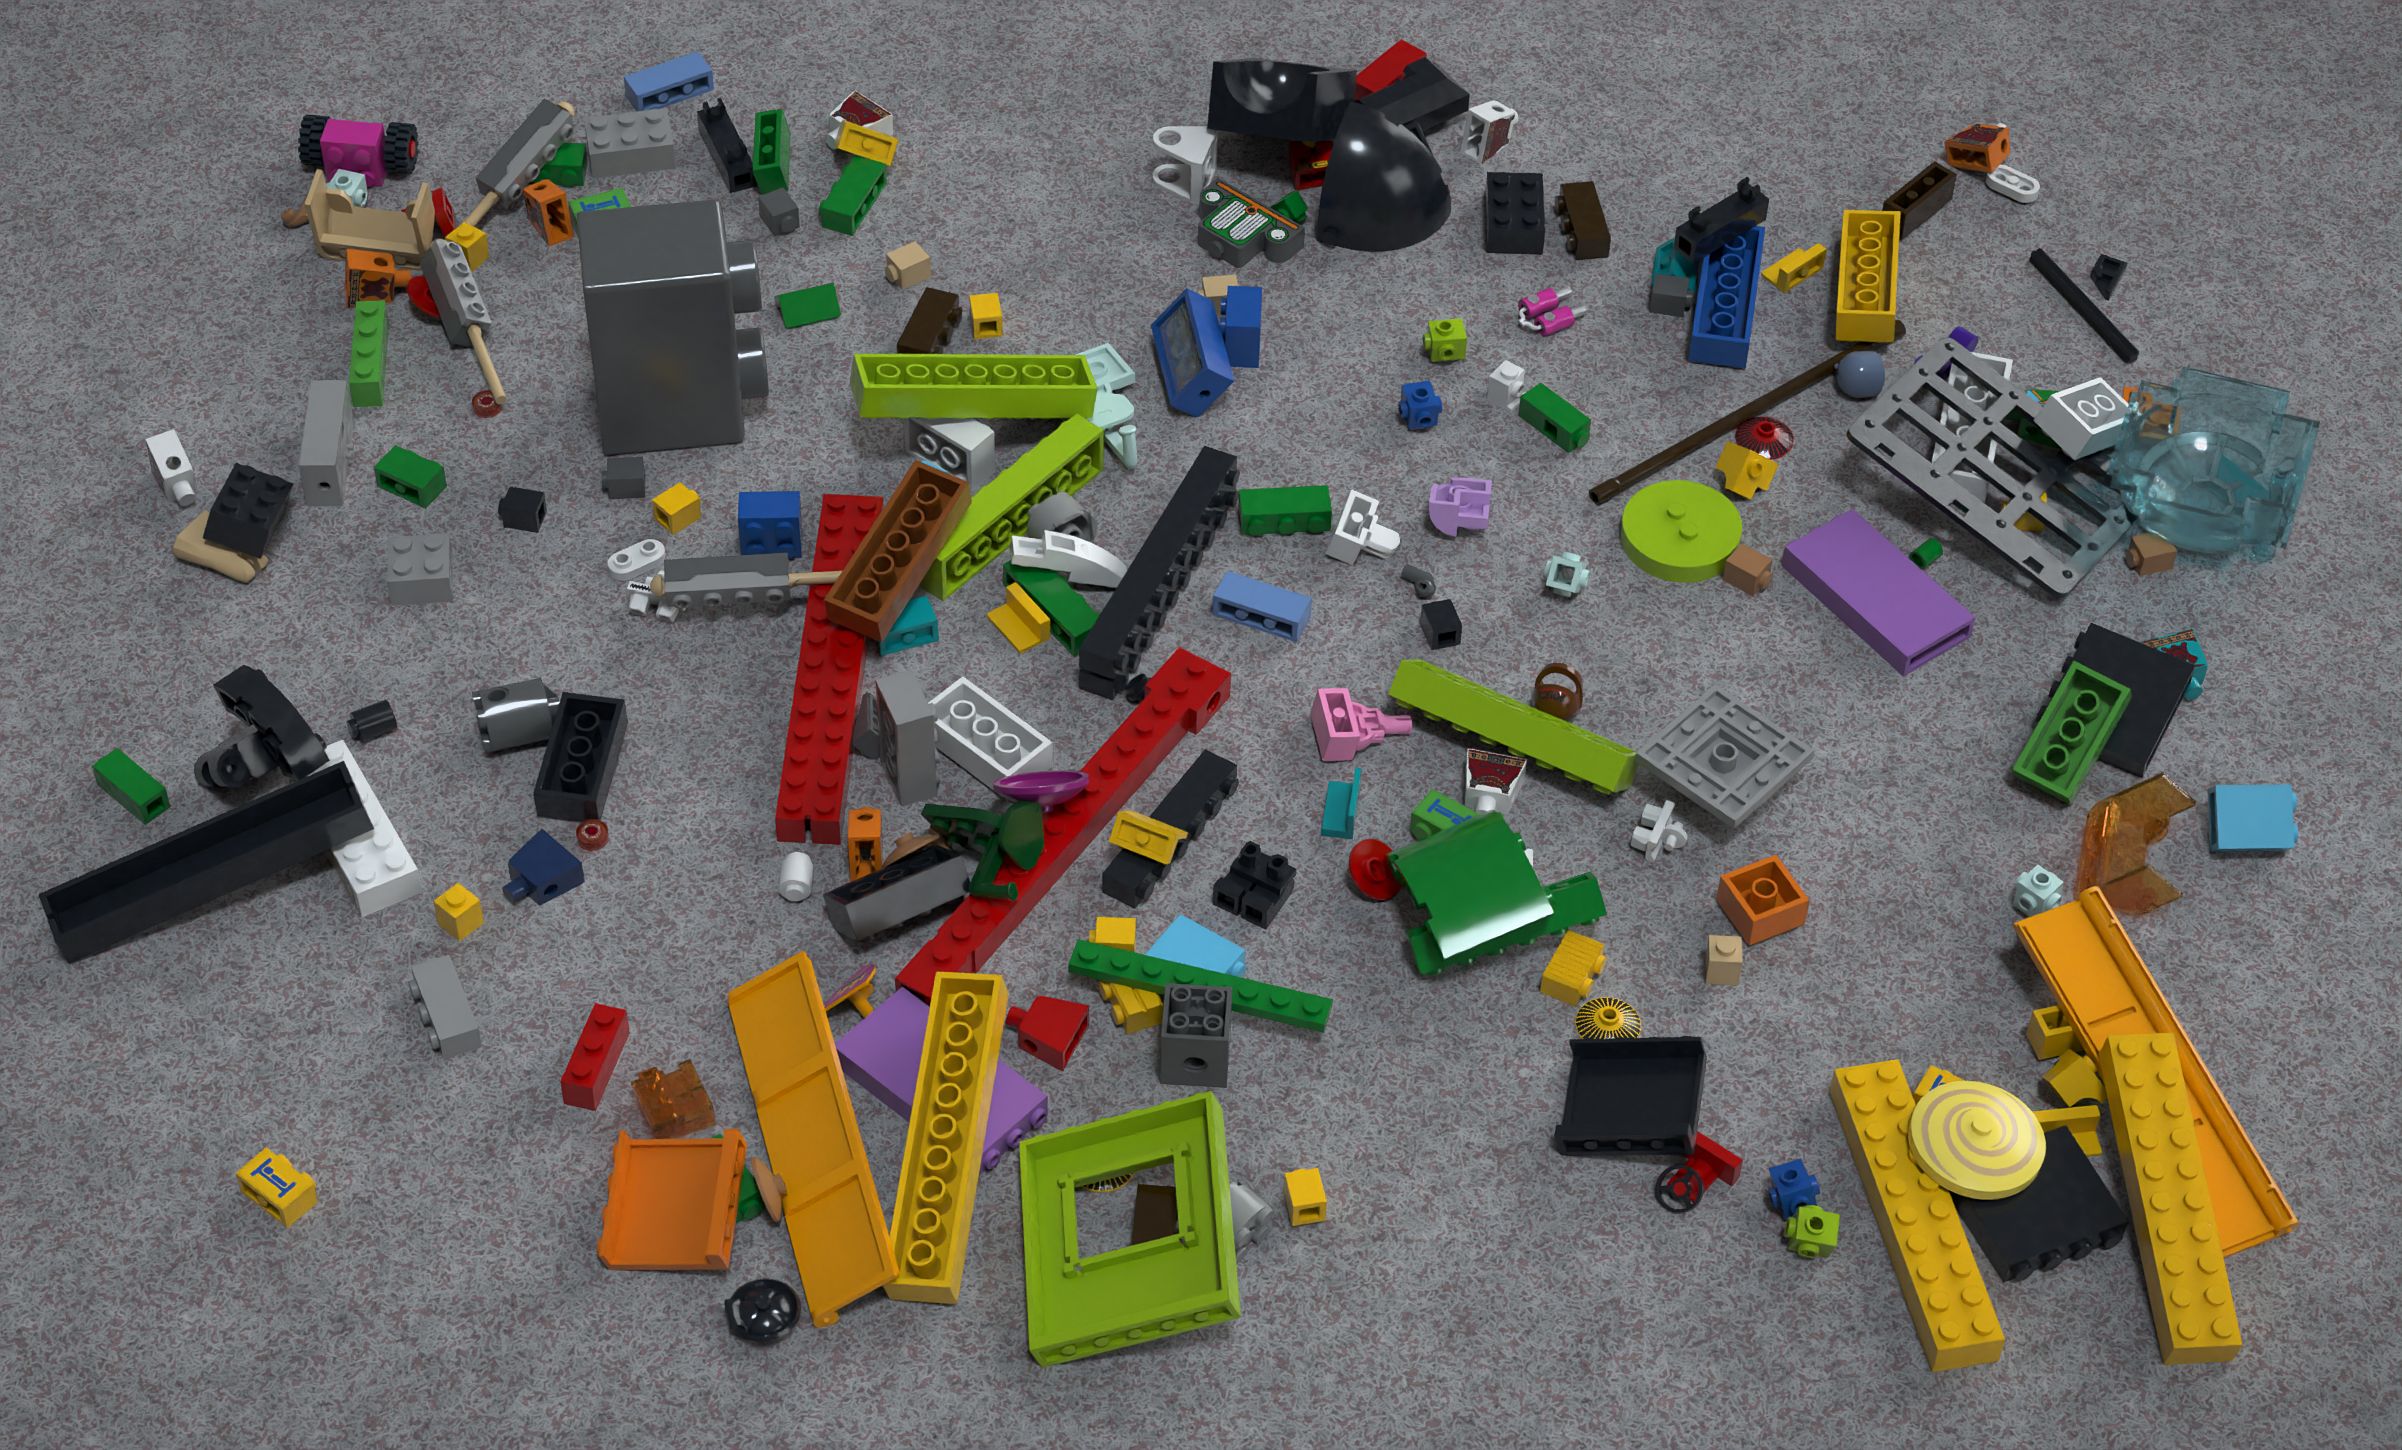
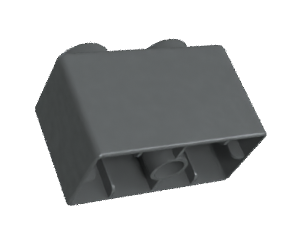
M717 200L577 212L583 294L604 455L731 444L742 441L745 436L742 399L763 398L769 395L762 328H735L734 314L760 312L762 310L755 242L753 240L727 242L723 207Z

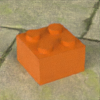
M1777 855L1721 875L1716 898L1749 946L1804 925L1810 901Z

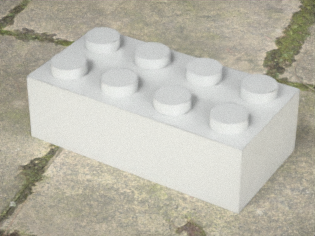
M961 677L928 702V704H934L938 716V721L934 722L939 737V742L935 743L936 748L992 790L993 782L999 778L1022 773L1048 771L1053 767L1052 742L965 677Z

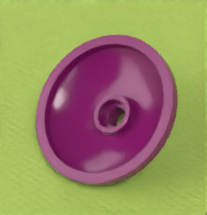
M1064 770L1022 773L995 780L993 782V790L999 796L1012 803L1019 801L1039 802L1042 812L1053 811V805L1069 801L1084 790L1089 784V775L1084 772Z

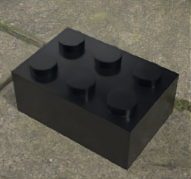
M1487 172L1485 188L1487 253L1543 255L1545 239L1543 174Z
M235 463L210 510L203 539L261 559L286 511L294 483L286 481L279 476H272L255 470L251 466Z

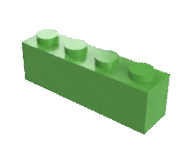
M385 300L356 301L349 376L353 407L383 406L389 320Z

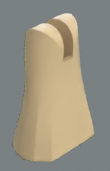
M207 510L203 511L176 537L173 545V554L176 557L212 568L243 583H248L255 576V571L259 572L268 564L269 559L264 554L259 559L203 539L210 513Z

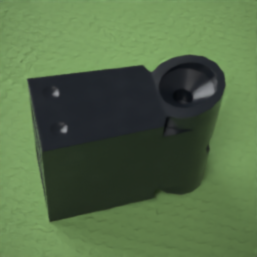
M254 725L241 729L218 744L216 748L198 757L194 764V775L196 780L207 788H238L253 778H258L278 767V764L262 742V739L265 737L264 734L259 732Z

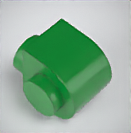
M1297 189L1270 206V208L1296 223L1307 217L1305 211L1309 209Z

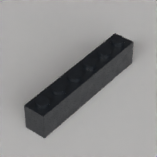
M1205 749L1149 816L1152 819L1188 832L1186 839L1178 840L1171 863L1164 864L1123 848L1102 873V893L1134 909L1142 900H1148L1156 882L1159 879L1163 880L1166 878L1174 860L1184 856L1191 839L1201 835L1209 817H1215L1220 811L1222 801L1226 796H1232L1237 790L1239 784L1237 764Z

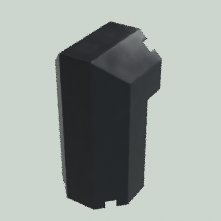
M1424 57L1408 64L1404 68L1405 76L1402 80L1397 77L1393 84L1354 100L1356 103L1385 114L1384 119L1397 127L1399 124L1405 126L1418 121L1421 130L1425 131L1467 112L1470 94L1437 63Z

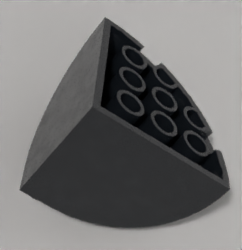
M1351 101L1336 134L1325 172L1318 213L1317 241L1356 251L1384 252L1418 244L1436 233L1451 214V196L1448 185H1445L1441 177L1442 169L1427 147L1403 125L1399 124L1397 127L1384 119L1385 114Z

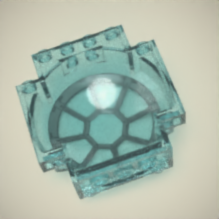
M2183 367L2181 377H2174L2172 387L2141 380L2138 392L2132 391L2128 408H2131L2132 412L2125 413L2121 430L2125 432L2122 431L2121 435H2118L2114 452L2118 454L2115 453L2109 463L2107 474L2112 475L2110 487L2120 490L2126 507L2131 513L2139 517L2140 524L2147 531L2167 543L2202 553L2239 552L2241 544H2253L2252 554L2255 559L2260 562H2267L2275 557L2277 547L2283 549L2287 547L2311 462L2320 421L2285 414L2290 391L2197 369Z

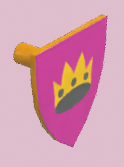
M873 964L865 965L849 978L825 1002V1011H828L848 997L864 1018L873 1012L874 1008L867 1000L874 991L873 985L869 982L876 973V966Z

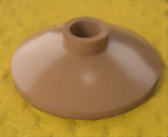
M912 832L898 838L894 841L897 847L885 859L882 867L885 868L939 840V835L914 837Z
M753 1157L751 1158V1164L759 1191L774 1222L781 1221L782 1214L781 1195L787 1193L786 1185L780 1173L773 1176L760 1159Z

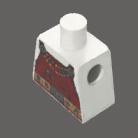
M855 90L830 113V133L826 135L825 139L830 148L837 149L834 143L842 119L891 136L893 135V116L890 112Z
M1494 100L1470 108L1468 110L1460 153L1482 165L1509 144L1513 125L1519 119L1517 112Z
M173 429L145 439L151 472L167 501L178 500L182 506L193 503L196 499L195 493L197 492L194 473L175 430ZM171 458L173 462L166 464V461Z
M1468 748L1465 768L1464 806L1474 808L1478 814L1489 810H1495L1496 812H1501V814H1509L1524 783L1527 759Z

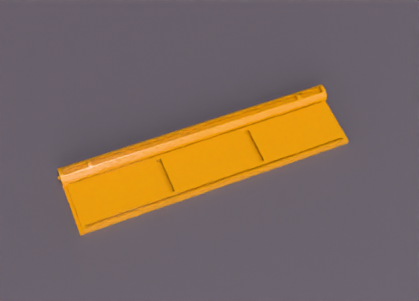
M2098 886L2088 888L2080 893L2075 901L2015 922L2013 924L2014 930L2087 1055L2097 1066L2098 1074L2103 1082L2104 1079L2098 1054L2108 1035L2174 1033L2223 1258L2278 1238L2296 1229L2300 1224L2100 888Z
M801 951L730 991L727 995V1001L773 1174L780 1173L786 1185L787 1193L781 1195L782 1208L814 1326L822 1328L833 1325L839 1320L838 1309L900 1276V1272L813 965L807 957V953Z

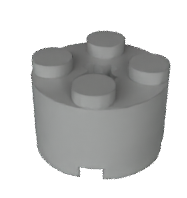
M1059 492L1042 503L1033 505L1028 511L1030 519L1027 525V534L1029 538L1042 539L1044 530L1067 534L1088 542L1090 539L1094 541L1096 537L1097 522L1095 518L1066 492Z
M1238 1181V1185L1235 1182L1229 1184L1236 1264L1245 1257L1248 1251L1246 1247L1252 1241L1259 1244L1268 1235L1270 1227L1266 1224L1274 1214V1210L1270 1205L1240 1181Z

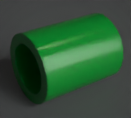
M1930 538L1909 554V558L1923 570L1943 555V548L1936 539Z

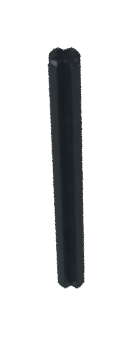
M2043 249L2033 250L2029 258L2032 264L2126 363L2136 361L2139 350Z

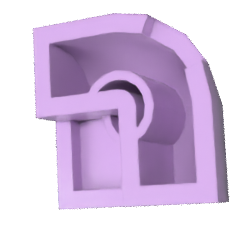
M1451 478L1450 483L1442 485L1433 484L1430 492L1429 514L1435 527L1444 534L1454 537L1457 534V527H1464L1468 530L1487 529L1492 480Z

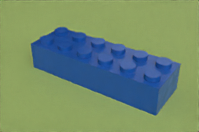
M1755 226L1703 258L1688 361L1746 368L1766 227Z

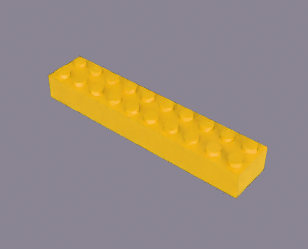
M936 972L890 1231V1240L900 1272V1276L883 1285L890 1300L958 1304L1009 996L1002 975Z
M2174 1033L2108 1035L2098 1055L2163 1365L2233 1361L2243 1344Z
M1895 1059L1834 1069L1829 1093L1931 1371L1937 1372L1999 1361L2005 1337L1949 1190L1936 1183L1922 1170L1909 1146L1908 1128L1916 1104L1899 1060Z

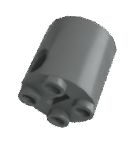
M541 678L472 692L474 706L478 714L476 716L478 728L482 736L485 753L549 740L560 703L558 694L546 686Z

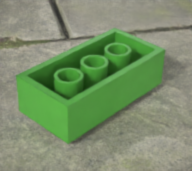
M2073 661L2012 769L2014 777L2071 806L2132 698L2131 689Z

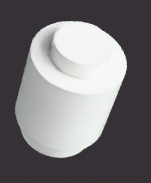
M793 852L788 854L781 864L779 893L790 901H800L806 899L811 894L814 867L808 855L801 852Z

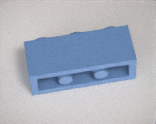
M699 51L624 76L625 95L636 112L660 109L714 90L712 69Z
M1227 571L1213 595L1212 615L1298 642L1311 618L1312 598Z

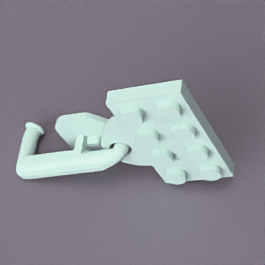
M1109 343L1075 354L1085 355L1098 388L1093 417L1085 419L1104 430V441L1128 469H1134L1137 464L1136 427L1134 425L1123 426L1119 429V433L1113 427L1130 420L1134 416V406L1124 395L1112 393L1113 390L1135 383L1134 371Z

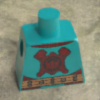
M2193 628L2140 641V643L2194 664L2193 680L2185 697L2188 700H2193L2202 694L2203 688L2201 685L2206 675L2208 663Z

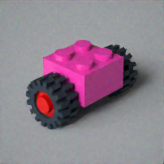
M306 114L303 117V121H301L302 128L299 129L300 138H298V143H300L298 152H300L299 158L303 165L324 166L327 182H331L337 170L342 169L365 174L367 187H382L387 172L412 174L415 169V164L417 163L416 155L418 156L417 146H419L415 124L391 122L386 130L387 136H385L384 126L380 123L330 119L329 116Z

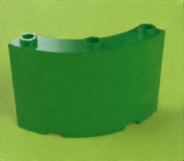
M1489 810L1384 855L1396 884H1400L1403 888L1406 887L1407 893L1417 911L1424 908L1429 920L1424 921V924L1442 962L1454 958L1458 953L1536 920L1549 918L1554 913L1552 907H1555L1556 904L1549 888L1543 890L1524 852L1526 851V846L1519 832L1515 834L1512 832L1501 812Z

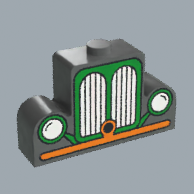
M1220 178L1214 180L1200 192L1199 217L1201 221L1198 223V246L1210 252L1212 256L1220 258L1236 268H1242L1260 252H1264L1265 257L1269 261L1282 263L1292 258L1304 248L1305 227Z

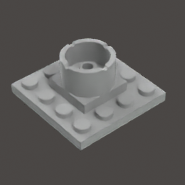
M1715 684L1640 748L1635 754V762L1735 829L1813 759L1815 750Z

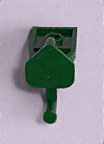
M1032 801L1016 802L1002 816L979 808L925 804L921 815L930 823V828L947 841L946 844L956 851L967 849L983 853L969 884V892L972 896L1016 901L1018 889L1014 882H1008L1007 885H994L992 883L1005 854L1021 869L1030 870L1036 865L1044 847L1040 803Z

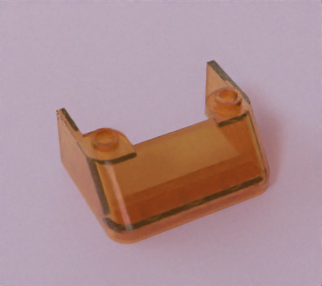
M2162 772L2096 803L2087 815L2075 895L2078 897L2086 889L2098 886L2112 910L2135 915L2150 913L2161 906L2182 898L2183 892L2150 863L2145 865L2147 846L2155 841L2162 840L2167 835L2170 817L2196 806V800Z

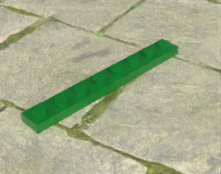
M1080 939L1077 940L1068 964L1069 973L1165 995L1166 983L1232 987V1011L1323 1033L1325 1032L1333 1005V999Z

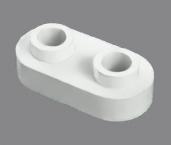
M1999 165L1992 173L1987 172L1986 184L1991 189L2023 203L2033 202L2037 199L2040 185L2036 179L2006 165Z
M647 539L613 554L608 560L610 576L616 580L625 581L660 566L665 560L664 545L657 540Z

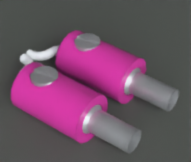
M1569 286L1557 291L1547 288L1519 300L1518 307L1521 319L1518 320V323L1521 326H1528L1533 330H1537L1542 337H1546L1574 325V318L1588 313V308L1585 304H1582L1572 309L1564 305L1552 310L1558 307L1559 300L1571 296L1572 291ZM1537 315H1540L1534 319V325L1530 322L1524 321L1525 318L1530 319Z

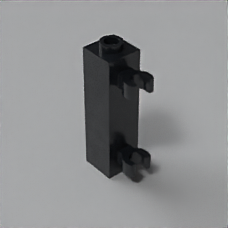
M718 98V105L712 108L709 107L707 101L704 102L703 110L697 111L699 133L729 192L734 193L757 187L756 178L753 173V162L726 111L722 99Z
M1750 178L1742 179L1737 184V192L1700 213L1701 207L1699 206L1689 211V220L1676 227L1673 249L1691 263H1696L1765 221L1769 198L1761 193L1758 184L1754 187L1749 184Z

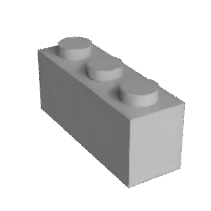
M450 955L411 966L414 980L408 981L413 999L421 1000L422 1005L418 1006L423 1025L429 1023L431 1026L427 1033L433 1050L439 1048L443 1059L481 1048L479 1028Z

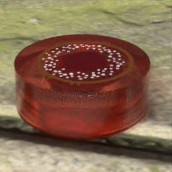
M491 390L480 391L472 398L473 411L479 417L491 418L502 411V404L496 403Z
M589 819L580 823L576 829L578 845L588 851H596L603 848L609 841L607 825L598 819Z

